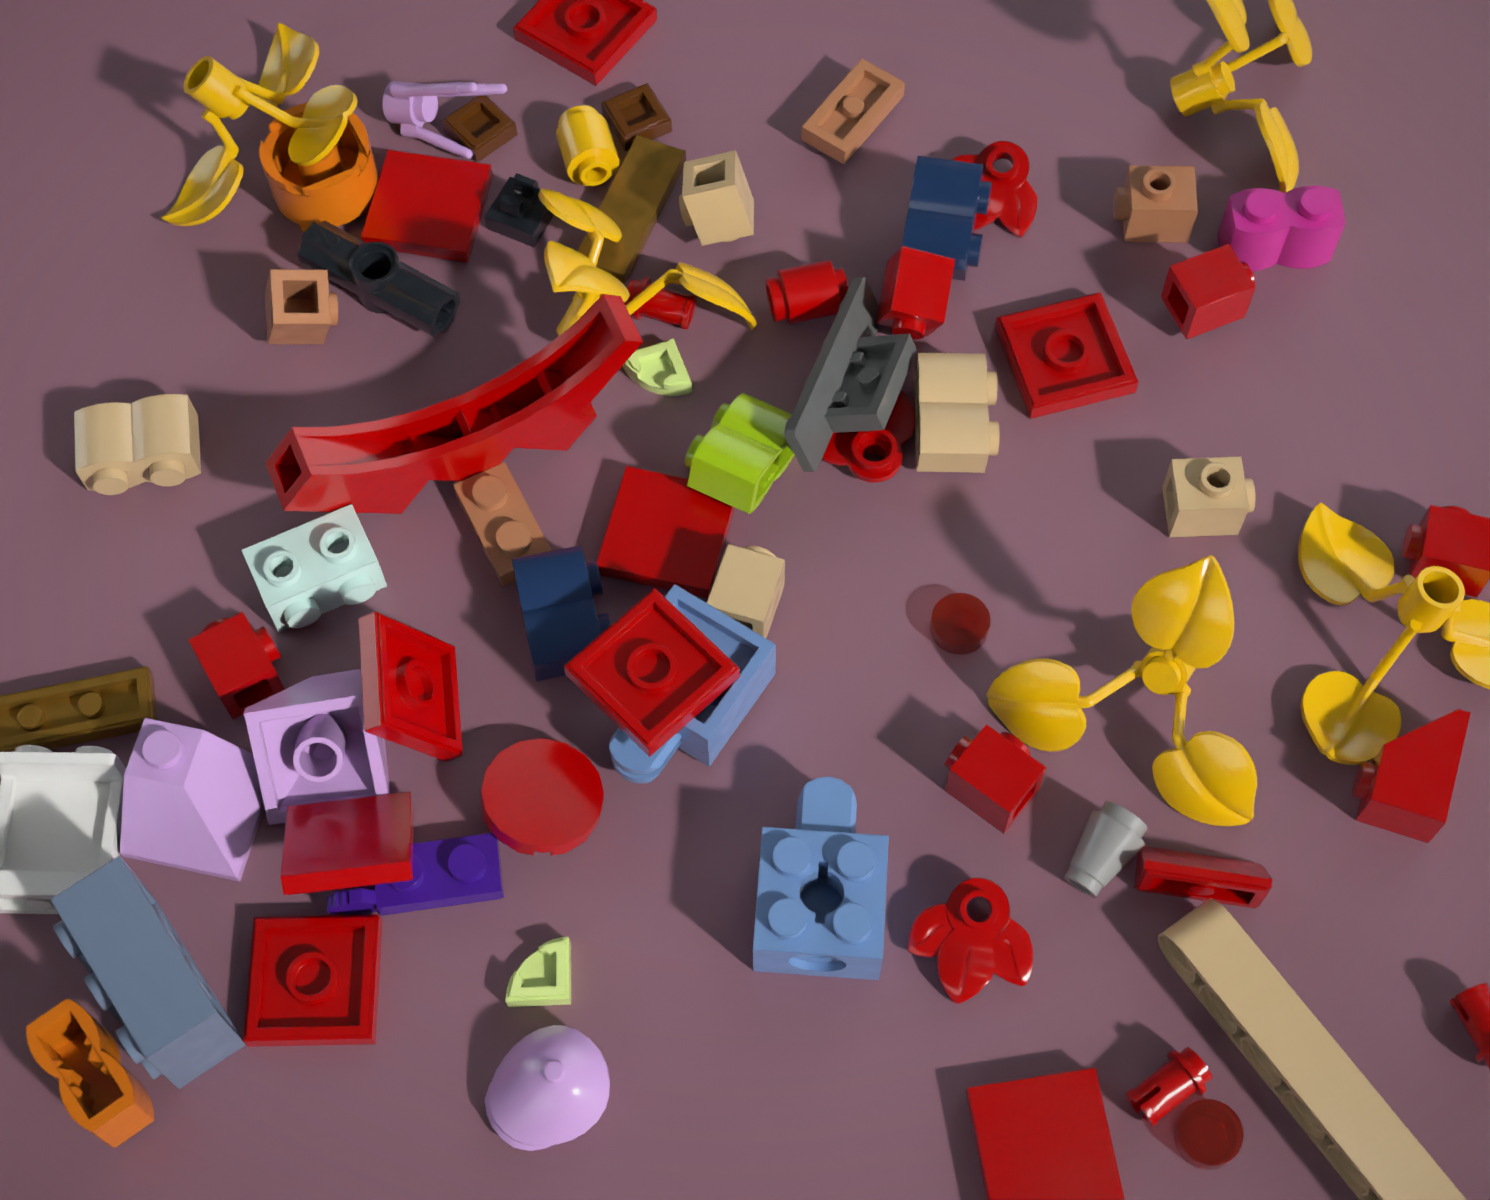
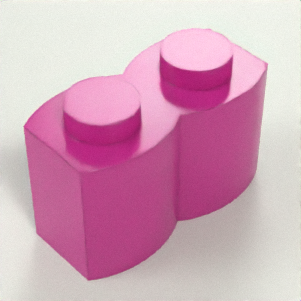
M1317 185L1298 187L1286 193L1265 188L1239 191L1229 197L1217 234L1219 247L1230 244L1240 262H1246L1252 271L1263 270L1276 263L1298 269L1321 266L1331 260L1346 224L1340 191L1331 187Z

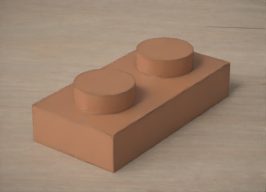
M862 58L801 127V140L845 165L903 98L905 82Z
M505 462L453 484L455 495L502 587L516 581L512 564L513 558L552 551Z

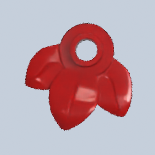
M997 141L986 146L980 154L959 155L951 159L953 161L983 164L982 181L992 182L987 215L977 214L974 231L987 226L998 218L1010 233L1018 238L1022 237L1029 230L1037 211V195L1027 181L1030 164L1025 151L1013 142ZM1006 159L1011 162L1013 167L1009 171L1002 173L996 171L993 168V164L997 160Z
M900 391L884 430L833 433L822 460L830 464L847 466L855 477L865 482L878 483L892 478L899 471L902 464L903 453L901 447L913 436L915 431L916 419L914 409L907 395ZM869 454H877L883 460L869 461L864 457Z
M971 878L958 884L950 893L946 903L925 908L916 917L909 932L908 952L925 957L937 956L940 982L952 1002L956 1004L963 1003L978 994L991 980L993 973L1009 983L1024 986L1029 980L1033 966V946L1029 934L1020 924L1009 917L1010 904L1003 889L993 881L985 878ZM974 897H981L989 903L990 914L983 922L973 921L967 914V904Z

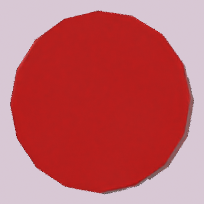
M546 738L518 741L500 751L486 768L480 794L481 810L484 822L497 840L516 852L533 856L534 851L540 853L550 852V856L565 854L584 843L596 828L601 814L604 790L598 770L584 753L565 742Z

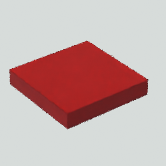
M539 0L513 27L514 38L587 82L597 86L657 21V8L643 0Z
M388 150L361 234L362 241L366 243L382 242L389 244L396 252L469 263L493 178L491 164Z
M1101 292L996 317L995 330L1030 419L1136 393L1139 384Z
M626 466L597 559L599 573L603 576L670 590L675 584L694 596L709 598L735 507L688 487V479Z
M656 588L650 591L564 665L566 676L649 757L740 677V668Z
M375 611L358 618L364 732L445 762L463 756L455 646Z
M411 791L287 806L280 873L283 894H303L410 881L413 879L414 809Z
M380 915L253 917L243 1042L248 1047L376 1044L383 923Z
M1096 1068L967 1088L966 1098L987 1200L1125 1199Z

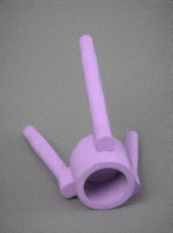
M391 81L384 91L382 108L387 121L401 124L400 133L403 137L419 138L450 153L470 159L473 156V152L469 148L423 128V125L426 122L433 121L437 114V97L505 94L507 86L502 83L476 84L475 82L422 84Z

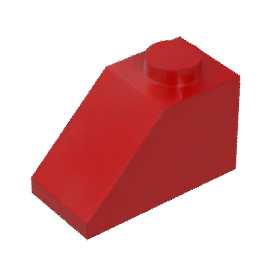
M1457 709L1384 744L1372 763L1363 761L1356 774L1352 789V796L1361 799L1356 821L1429 843L1447 820L1471 712Z

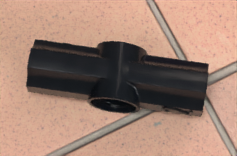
M325 220L318 224L313 222L302 235V243L297 252L300 264L311 270H327L328 279L358 295L362 306L368 311L377 314L391 313L431 336L437 333L444 334L454 321L456 310L460 304L458 292L399 261L395 249L389 244L382 242L366 243Z

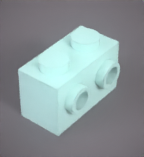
M352 504L242 549L278 633L288 628L308 626L314 623L323 613L344 604L355 605L371 598L377 590L387 587L377 557Z

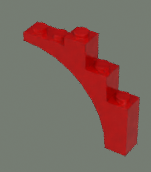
M602 294L571 327L541 351L506 373L464 394L420 410L377 421L332 427H291L265 462L283 511L333 512L352 504L356 513L402 514L429 480L463 481L500 465L513 448L567 451L597 417L591 401L643 343L621 296Z

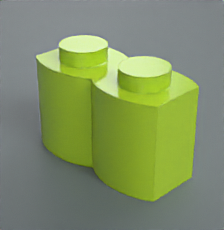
M745 393L736 397L731 405L723 403L714 416L710 431L705 437L700 434L697 435L687 451L685 466L690 468L687 486L743 512L752 513L766 496L773 481L781 476L794 457L793 451L787 446L784 435L787 420L792 414Z

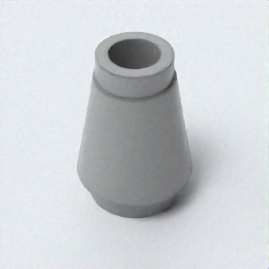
M1105 801L1099 811H1091L1070 862V868L1065 874L1064 879L1082 893L1096 898L1100 890L1145 845L1141 838L1148 829L1147 825L1122 806Z

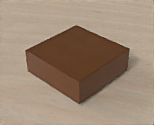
M648 83L601 102L602 115L625 151L630 149L637 135L653 140L672 131V120Z
M486 95L476 96L442 120L444 132L454 142L472 150L473 156L471 158L477 163L518 135L516 123Z

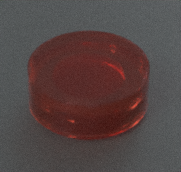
M953 593L943 597L937 602L932 611L930 632L933 640L941 649L952 654L964 655L978 650L988 637L991 622L989 610L979 598L971 594Z
M1202 1099L1191 1103L1180 1114L1174 1126V1142L1178 1152L1189 1164L1200 1169L1214 1170L1227 1165L1239 1153L1243 1144L1244 1131L1238 1115L1232 1108L1218 1100Z

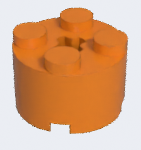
M307 103L293 106L284 112L293 117L302 118ZM354 113L347 118L348 121L344 132L333 149L319 162L310 166H300L294 163L288 155L289 142L297 129L274 118L269 124L270 133L266 137L264 144L261 140L259 156L274 201L281 213L292 222L298 224V227L304 232L313 222L318 224L325 220L338 227L353 221L363 213L369 212L379 177L366 128Z

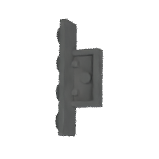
M866 277L853 278L845 298L840 303L839 311L828 336L822 343L821 351L814 367L804 383L803 391L795 409L785 426L784 435L787 446L793 451L804 472L817 471L833 433L885 429L917 352L910 334L875 336L880 326L876 324L879 304Z

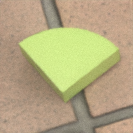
M674 338L637 349L623 365L628 376L637 385L650 392L666 396H681L692 393V382Z
M561 937L543 943L538 947V950L523 961L517 971H514L506 991V1004L508 1007L571 1005V942L569 937Z

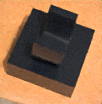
M516 173L514 178L509 177L484 216L487 229L534 248L554 217V214L543 205L538 197L541 189L538 182Z

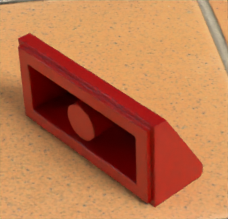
M1143 846L1137 853L1134 888L1137 891L1202 901L1213 899L1221 904L1256 909L1271 890L1272 878L1263 865L1254 862Z

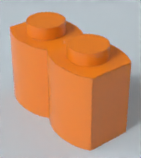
M65 999L26 1026L27 1043L34 1059L47 1073L59 1081L62 1102L69 1115L81 1127L106 1145L115 1149L154 1121V1108L149 1093L143 1084L122 1066L120 1052L114 1038L79 1004L70 999Z

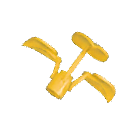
M1206 0L1227 41L1206 59L1192 65V69L1171 78L1170 87L1174 101L1185 117L1209 107L1212 108L1214 115L1226 110H1254L1259 128L1274 163L1280 192L1286 193L1292 190L1299 173V158L1295 143L1279 110L1276 107L1269 109L1266 101L1262 98L1227 100L1228 93L1235 91V82L1231 72L1285 43L1296 66L1303 67L1309 64L1312 60V47L1308 33L1297 16L1292 0H1268L1271 13L1281 33L1276 38L1227 64L1224 61L1217 63L1232 49L1236 53L1248 50L1249 37L1245 27L1247 16L1242 0Z
M277 23L276 32L258 85L239 78L211 56L202 57L191 67L185 77L183 90L206 107L201 117L213 126L224 146H216L200 158L187 178L175 205L167 214L161 217L163 220L177 226H194L214 218L228 205L240 184L244 167L241 163L234 160L238 155L239 148L220 118L229 117L232 120L237 119L247 110L249 104L284 124L297 129L288 146V155L294 163L300 166L313 165L323 159L333 149L344 132L348 121L347 118L351 116L357 106V97L350 89L342 85H330L317 91L307 102L302 118L293 117L277 108L279 104L285 101L286 95H293L301 90L311 76L319 57V46L315 40L306 34L294 31L284 24Z
M541 188L538 197L543 205L564 222L587 231L592 243L588 257L555 241H549L544 248V261L553 292L576 291L573 301L556 328V332L561 335L602 294L621 296L623 302H626L630 294L620 280L596 267L604 237L614 242H619L622 238V232L609 216L591 204L553 190ZM678 262L675 269H669L626 305L631 315L666 285L675 283L682 285L685 289L709 302L744 317L751 330L757 324L744 300L730 285L707 271L682 262Z
M1322 502L1319 503L1305 522L1298 545L1299 567L1309 587L1321 598L1339 606L1352 603L1360 594L1365 600L1373 603L1402 593L1398 600L1397 608L1399 619L1405 626V629L1369 676L1364 686L1358 679L1346 672L1329 671L1319 674L1311 680L1301 698L1302 719L1320 753L1326 755L1329 760L1340 764L1358 765L1363 761L1370 762L1374 760L1383 745L1396 739L1400 733L1401 712L1398 706L1391 699L1373 691L1416 633L1433 632L1442 626V638L1453 642L1450 657L1455 668L1474 684L1490 689V603L1475 599L1463 600L1465 589L1460 578L1451 570L1440 566L1427 567L1416 578L1411 575H1405L1400 582L1387 586L1394 575V559L1386 544L1370 530L1337 515Z
M1213 555L1205 556L1188 565L1159 573L1148 579L1140 587L1132 602L1131 616L1138 635L1146 644L1151 646V649L1142 661H1135L1131 668L1091 694L1079 696L1080 680L1077 672L1067 664L1047 658L1020 662L1003 671L990 685L987 692L989 706L1011 733L1032 748L1053 752L1070 748L1084 734L1087 722L1081 708L1092 707L1136 677H1142L1145 686L1150 691L1160 695L1173 694L1175 696L1172 741L1176 748L1159 753L1152 765L1156 787L1164 800L1184 816L1208 825L1238 826L1247 824L1253 819L1257 791V773L1246 749L1234 738L1220 732L1202 731L1194 734L1188 742L1184 736L1187 698L1191 693L1187 681L1196 668H1208L1219 662L1227 653L1234 636V611L1230 590L1224 574Z

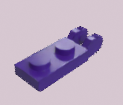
M493 833L413 843V879L410 881L375 885V890L359 888L334 892V894H329L326 899L327 913H330V915H358L379 912L383 916L504 898L499 840H497Z

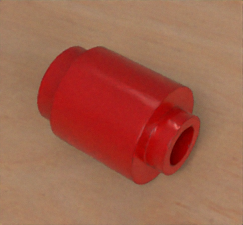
M830 259L778 270L776 277L765 279L768 303L774 322L787 320L789 325L836 315L839 311L840 303L848 291V283L843 268L834 269Z

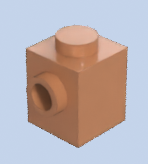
M1129 165L1124 187H1116L1113 198L1114 220H1122L1124 242L1189 243L1198 213L1195 166Z
M270 269L265 288L268 344H324L330 326H337L338 299L336 293H329L328 271Z

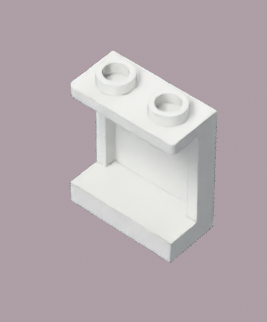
M21 745L15 748V752H0V913L59 914L50 899L120 856L123 783L126 767L112 751L98 746H81L76 749V753L52 752L41 746Z

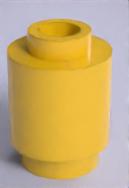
M580 105L566 110L558 120L556 138L568 176L579 185H601L610 179L619 167V157L607 121L590 106Z

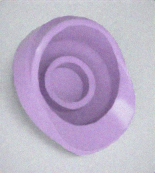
M548 1026L525 1036L507 1053L489 1084L485 1096V1107L492 1128L502 1140L513 1148L526 1151L545 1149L552 1145L571 1141L586 1133L598 1122L609 1098L610 1076L603 1054L591 1039L577 1029L568 1026Z

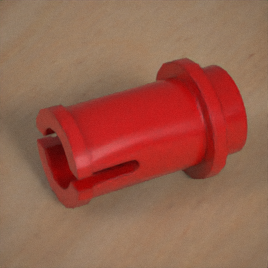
M644 277L642 281L631 280L627 289L630 296L624 302L625 306L651 285V278ZM663 288L632 313L633 319L640 320L642 316L688 330L695 312L697 297Z
M1482 983L1457 994L1455 998L1449 1000V1004L1455 1009L1479 1051L1475 1055L1476 1061L1478 1063L1485 1062L1490 1070V988L1487 983Z
M1186 1047L1180 1053L1177 1050H1171L1167 1054L1169 1061L1134 1089H1130L1125 1093L1134 1111L1137 1114L1143 1111L1142 1120L1151 1128L1157 1125L1161 1118L1193 1093L1202 1096L1207 1091L1205 1084L1213 1078L1212 1074L1199 1055L1189 1047Z

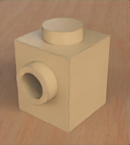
M736 150L684 162L682 194L679 196L680 211L687 227L694 225L701 246L718 242H731L741 237L754 235V199Z
M1242 457L1171 460L1162 486L1169 538L1238 535L1247 513L1254 511L1256 498L1252 478H1245Z
M728 544L707 604L767 638L785 586V560L777 558L772 552L762 547L746 546L741 548Z

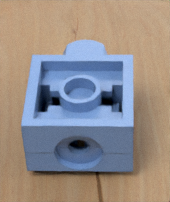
M675 584L665 598L740 668V677L650 757L618 727L609 742L611 761L616 772L623 779L633 783H649L658 777L678 748L710 767L776 674V644Z
M830 776L820 777L805 784L797 801L795 829L762 827L753 941V971L879 980L884 947L889 836L856 833V797L851 786L841 779Z

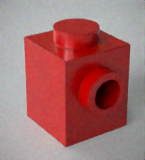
M1230 244L1170 265L1160 297L1187 340L1245 318L1256 283L1249 265L1244 261L1240 262Z
M902 246L886 263L876 324L892 328L891 332L894 335L910 334L912 340L923 339L924 336L928 337L945 322L955 259Z
M1430 505L1419 525L1412 523L1409 525L1404 538L1402 558L1410 559L1408 575L1416 578L1427 567H1444L1454 572L1460 578L1465 589V595L1477 598L1490 579V518L1471 514L1468 510L1457 506L1440 507Z
M243 611L231 618H220L209 623L200 634L188 640L232 720L243 715L245 708L285 690L271 663L281 658L277 647L265 626L253 631Z
M986 724L974 740L964 736L950 752L944 764L949 768L945 792L1004 834L1039 791L1047 767L1030 756L1027 746L1016 736L1008 732H1001L999 734Z

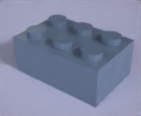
M121 856L113 859L50 899L62 918L60 922L53 925L58 938L74 959L78 957L89 972V975L84 977V980L99 1005L105 1011L109 1009L122 1026L115 1032L129 1056L136 1064L141 1062L154 1080L163 1074L180 1089L246 1045L154 895Z

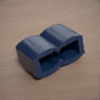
M924 156L917 157L902 246L955 259L952 279L965 281L968 266H979L983 234L974 233L977 214L987 215L992 189V182L982 181L983 164Z
M581 545L512 559L536 682L566 676L564 665L611 626L608 613L600 615L596 613L593 597L603 595L600 573L596 560L585 562Z

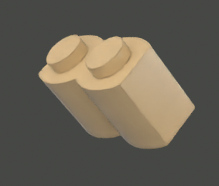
M917 353L914 370L916 472L985 473L989 455H998L999 422L989 421L988 405H996L997 373L987 371L986 354Z
M154 395L139 399L131 404L119 402L101 403L87 406L74 412L75 472L88 491H96L104 495H117L125 492L128 488L144 482L154 483L159 486H176L184 482L185 479L201 474L198 414L188 395Z

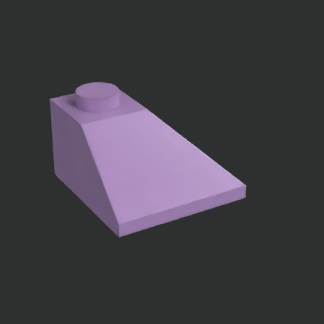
M361 669L312 676L245 708V721L269 825L286 823L287 806L391 794L385 739L364 732Z
M144 718L124 773L120 854L126 858L240 882L265 809L253 754L202 729Z

